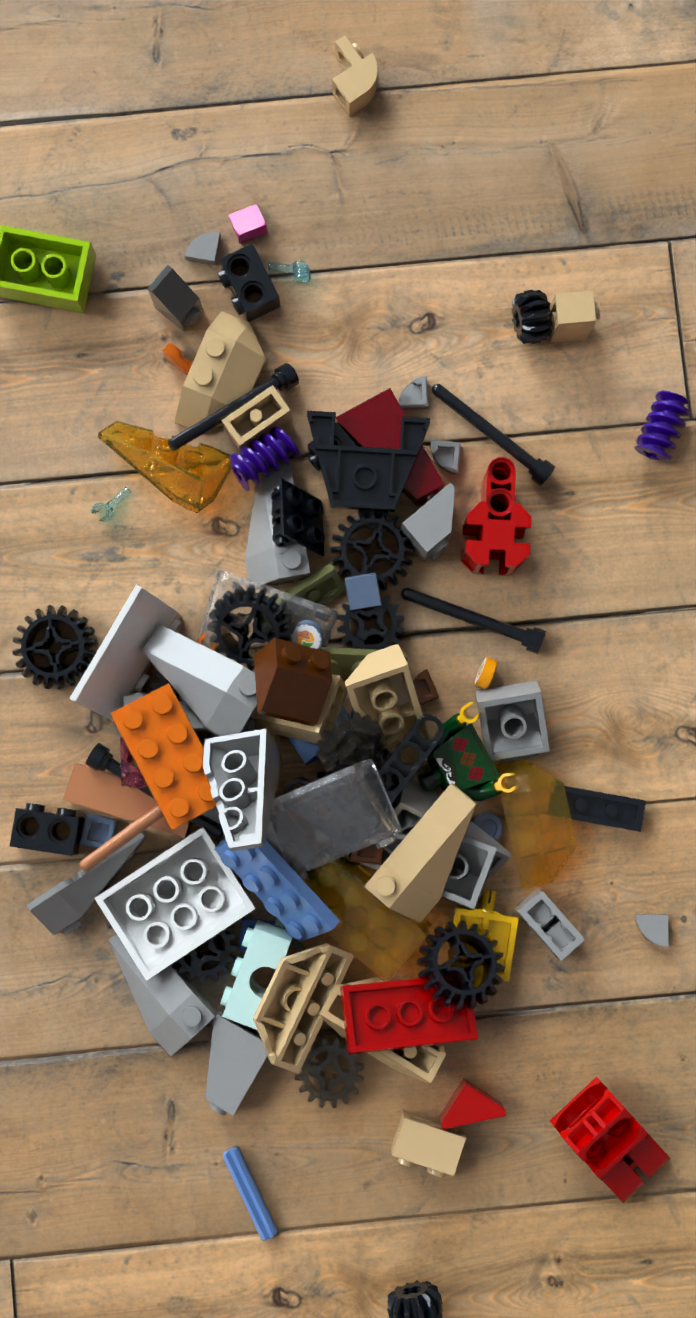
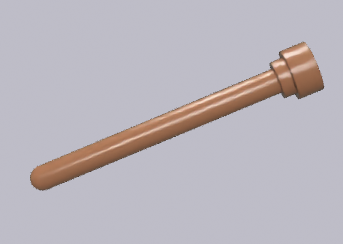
M158 805L154 806L82 859L80 868L83 871L91 870L163 817Z

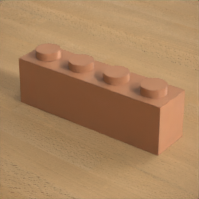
M85 762L84 765L74 764L63 798L65 801L133 822L157 805L155 799L116 775L103 772L100 769L95 771L85 765ZM163 816L149 827L181 837H188L192 822L188 821L171 830Z

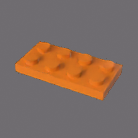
M169 683L110 713L171 830L216 807L210 791L211 787L203 769L204 748Z

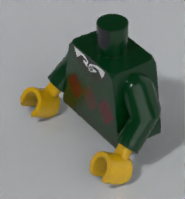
M474 702L466 703L461 708L460 714L453 715L443 723L444 734L426 758L431 768L418 775V780L424 791L428 792L439 785L445 791L453 783L473 801H483L500 795L502 791L509 793L518 790L519 785L512 788L507 787L505 782L507 777L515 774L511 772L500 776L472 723L481 716V712L475 717L468 715L467 707L471 706Z

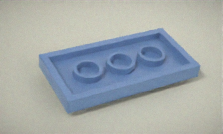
M224 839L214 849L219 854L223 864L232 869L242 879L243 885L249 891L255 893L264 903L265 909L270 914L276 916L285 926L287 933L299 942L329 932L340 922L266 839L264 847L232 852L228 848L226 839Z

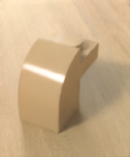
M344 35L335 41V57L345 71L332 79V93L350 117L364 108L373 99L377 89L378 66L373 53L364 58L356 43L351 44Z

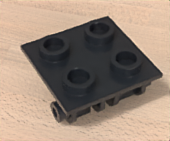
M280 478L279 486L275 487L274 492L271 493V515L273 516L272 524L274 525L272 540L276 542L277 547L281 548L287 547L288 542L294 541L324 556L325 535L323 532L322 501Z

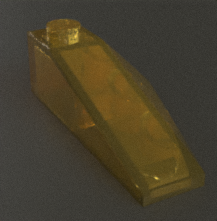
M115 421L98 432V438L166 497L195 513H199L215 500L232 469L229 454L203 443H199L198 448L184 445L173 451L168 445V438L156 437L150 429L120 421Z

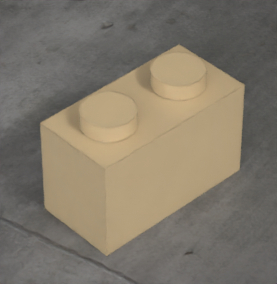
M593 290L555 293L550 305L553 322L551 327L552 333L549 336L550 343L579 341L588 338L591 330L595 328L596 320L600 319V304L598 300L594 301Z
M272 385L221 421L224 430L240 451L245 446L250 448V443L253 440L260 441L262 434L267 433L270 435L273 427L281 428L292 420L290 408Z
M403 1111L391 1152L392 1156L397 1157L396 1161L402 1165L414 1167L415 1164L427 1167L426 1171L428 1173L444 1178L446 1174L455 1175L466 1137L462 1130L455 1128L442 1129L440 1123Z

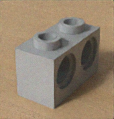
M539 888L535 889L514 908L560 961L585 940L557 906Z

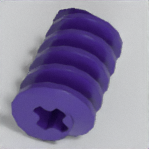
M662 390L658 391L655 396L656 402H653L651 405L652 412L646 417L647 424H644L641 428L643 435L638 436L636 440L638 446L634 448L640 454L651 459L670 461L672 457L665 450H675L677 447L675 443L670 441V438H681V433L675 430V427L684 428L686 422L679 417H689L691 412L684 407L685 404L689 403L685 397L674 392Z
M273 427L270 431L271 435L264 433L261 435L260 441L253 440L250 443V448L242 447L240 455L236 453L230 455L233 473L246 491L250 490L248 480H252L256 485L260 484L259 473L266 478L270 477L268 467L271 466L277 472L280 471L279 460H282L286 465L291 464L288 454L291 453L296 458H300L297 446L281 428Z

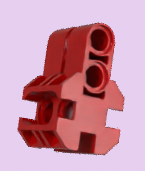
M497 457L488 465L482 480L481 502L467 513L463 522L462 535L477 536V540H466L465 549L461 550V562L472 574H484V566H489V560H499V575L510 576L530 555L529 543H514V538L524 539L525 530L531 528V516L519 503H515L516 468L514 463L506 457ZM493 475L502 476L504 481L495 479ZM491 505L500 506L503 512H496L492 509Z
M597 1076L550 1120V1123L572 1150L623 1203L645 1183L633 1170L636 1165L650 1179L671 1159Z

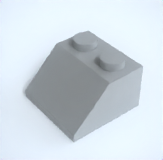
M452 483L448 484L402 523V537L407 536L410 539L408 545L415 549V553L423 562L430 557L433 561L436 560L448 549L447 546L450 544L448 539L452 531L455 487Z
M537 680L475 690L478 713L481 712L479 719L484 747L492 761L550 752L542 694Z

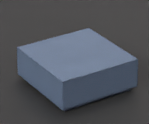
M376 572L345 578L350 610L381 605Z
M87 813L79 844L99 848L116 835L119 820Z

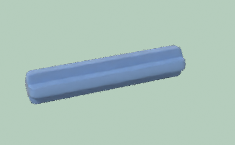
M232 1147L223 1153V1159L261 1240H269L277 1234L276 1225L239 1147Z

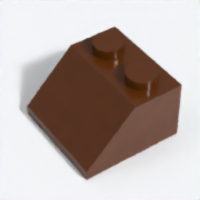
M274 638L254 655L258 714L315 726L332 683L330 652Z

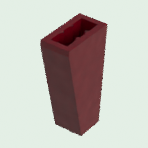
M389 388L336 417V422H338L356 446L400 449L401 419L406 417ZM421 445L403 489V493L415 505L421 502L426 504L445 485L423 445Z

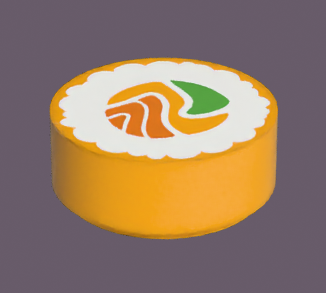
M485 657L476 675L475 686L482 689L488 688L497 669L498 663L496 660Z

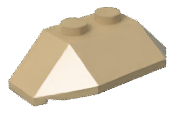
M221 311L208 327L182 387L174 421L176 424L189 428L254 389L266 357L250 322Z
M325 943L281 958L253 1017L271 1064L299 1074L324 1021L318 1014L334 986L342 983L354 954Z
M374 977L335 985L318 1015L341 1037L346 1039L340 988L347 985L384 981ZM442 1044L368 1052V1054L394 1070L428 1084H431L446 1056Z

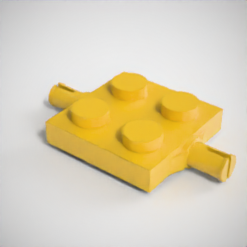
M483 889L481 908L466 909L455 907L453 923L457 927L460 921H466L468 930L474 923L478 924V934L485 930L489 931V936L486 940L489 943L493 940L498 941V945L493 950L494 952L503 953V957L496 962L504 965L505 970L496 974L501 976L503 981L509 982L519 918L502 915L495 911L494 904L497 891ZM464 942L466 949L470 953L478 954L472 946ZM457 961L450 967L457 966L465 969L471 963L465 964ZM483 965L474 969L475 980L472 981L474 989L481 983L484 971Z

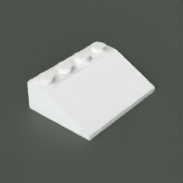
M136 585L69 699L112 720L110 713L123 707V696H130L137 691L141 693L150 680V676L147 673L153 664L142 652L143 647L160 624L178 632L182 624L179 621L181 615L160 599Z
M204 827L94 898L146 981L256 909L236 873L223 864L219 854L214 850L218 843L213 835L207 832Z

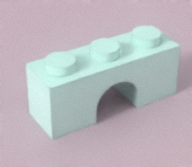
M257 920L254 929L247 928L242 942V946L247 947L244 958L237 956L231 975L236 977L233 988L226 986L220 1002L221 1005L226 1006L222 1017L257 1030L253 1017L266 992V988L256 983L253 972L260 967L276 969L281 958L286 957L292 937L285 929L261 920Z

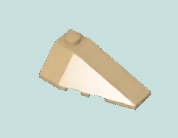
M451 783L364 887L388 908L421 923L442 897L477 803Z

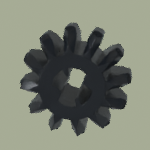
M527 290L516 294L512 301L513 308L511 311L517 338L523 344H535L547 340L551 336L553 322L550 303L547 300L546 294L542 293L541 290Z
M417 1280L414 1283H406L404 1286H397L395 1291L388 1294L387 1311L389 1318H442L443 1303L441 1294L438 1291V1287L431 1284V1282L425 1281L420 1283Z

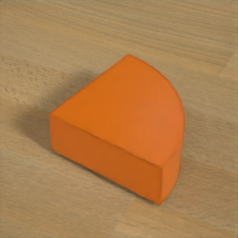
M168 343L162 350L165 359L188 375L193 362L182 356V351L178 347Z

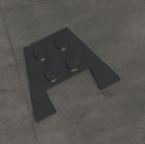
M307 411V419L331 508L394 512L428 431L430 418L402 417L400 449L334 445L336 412Z

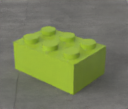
M0 225V297L84 313L96 260V253L91 242Z

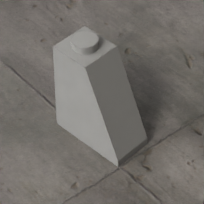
M219 1010L213 1020L205 1099L210 1102L209 1107L221 1115H226V1113L234 1115L268 1055L257 1031L222 1017L224 1012Z

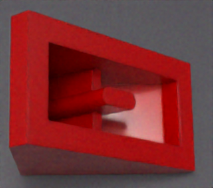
M463 1078L439 1117L442 1129H448L506 1116V1112L500 1101Z

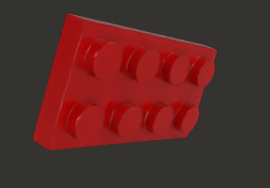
M443 976L448 984L461 990V988L457 987L453 978ZM428 978L347 985L340 988L348 1055L475 1041L478 1039L474 1009L470 1010L465 1003L462 1010H456L454 1000L449 1007H444L443 996L436 1001L432 1000V995L436 992L435 989L432 987L425 991L423 988L429 982Z

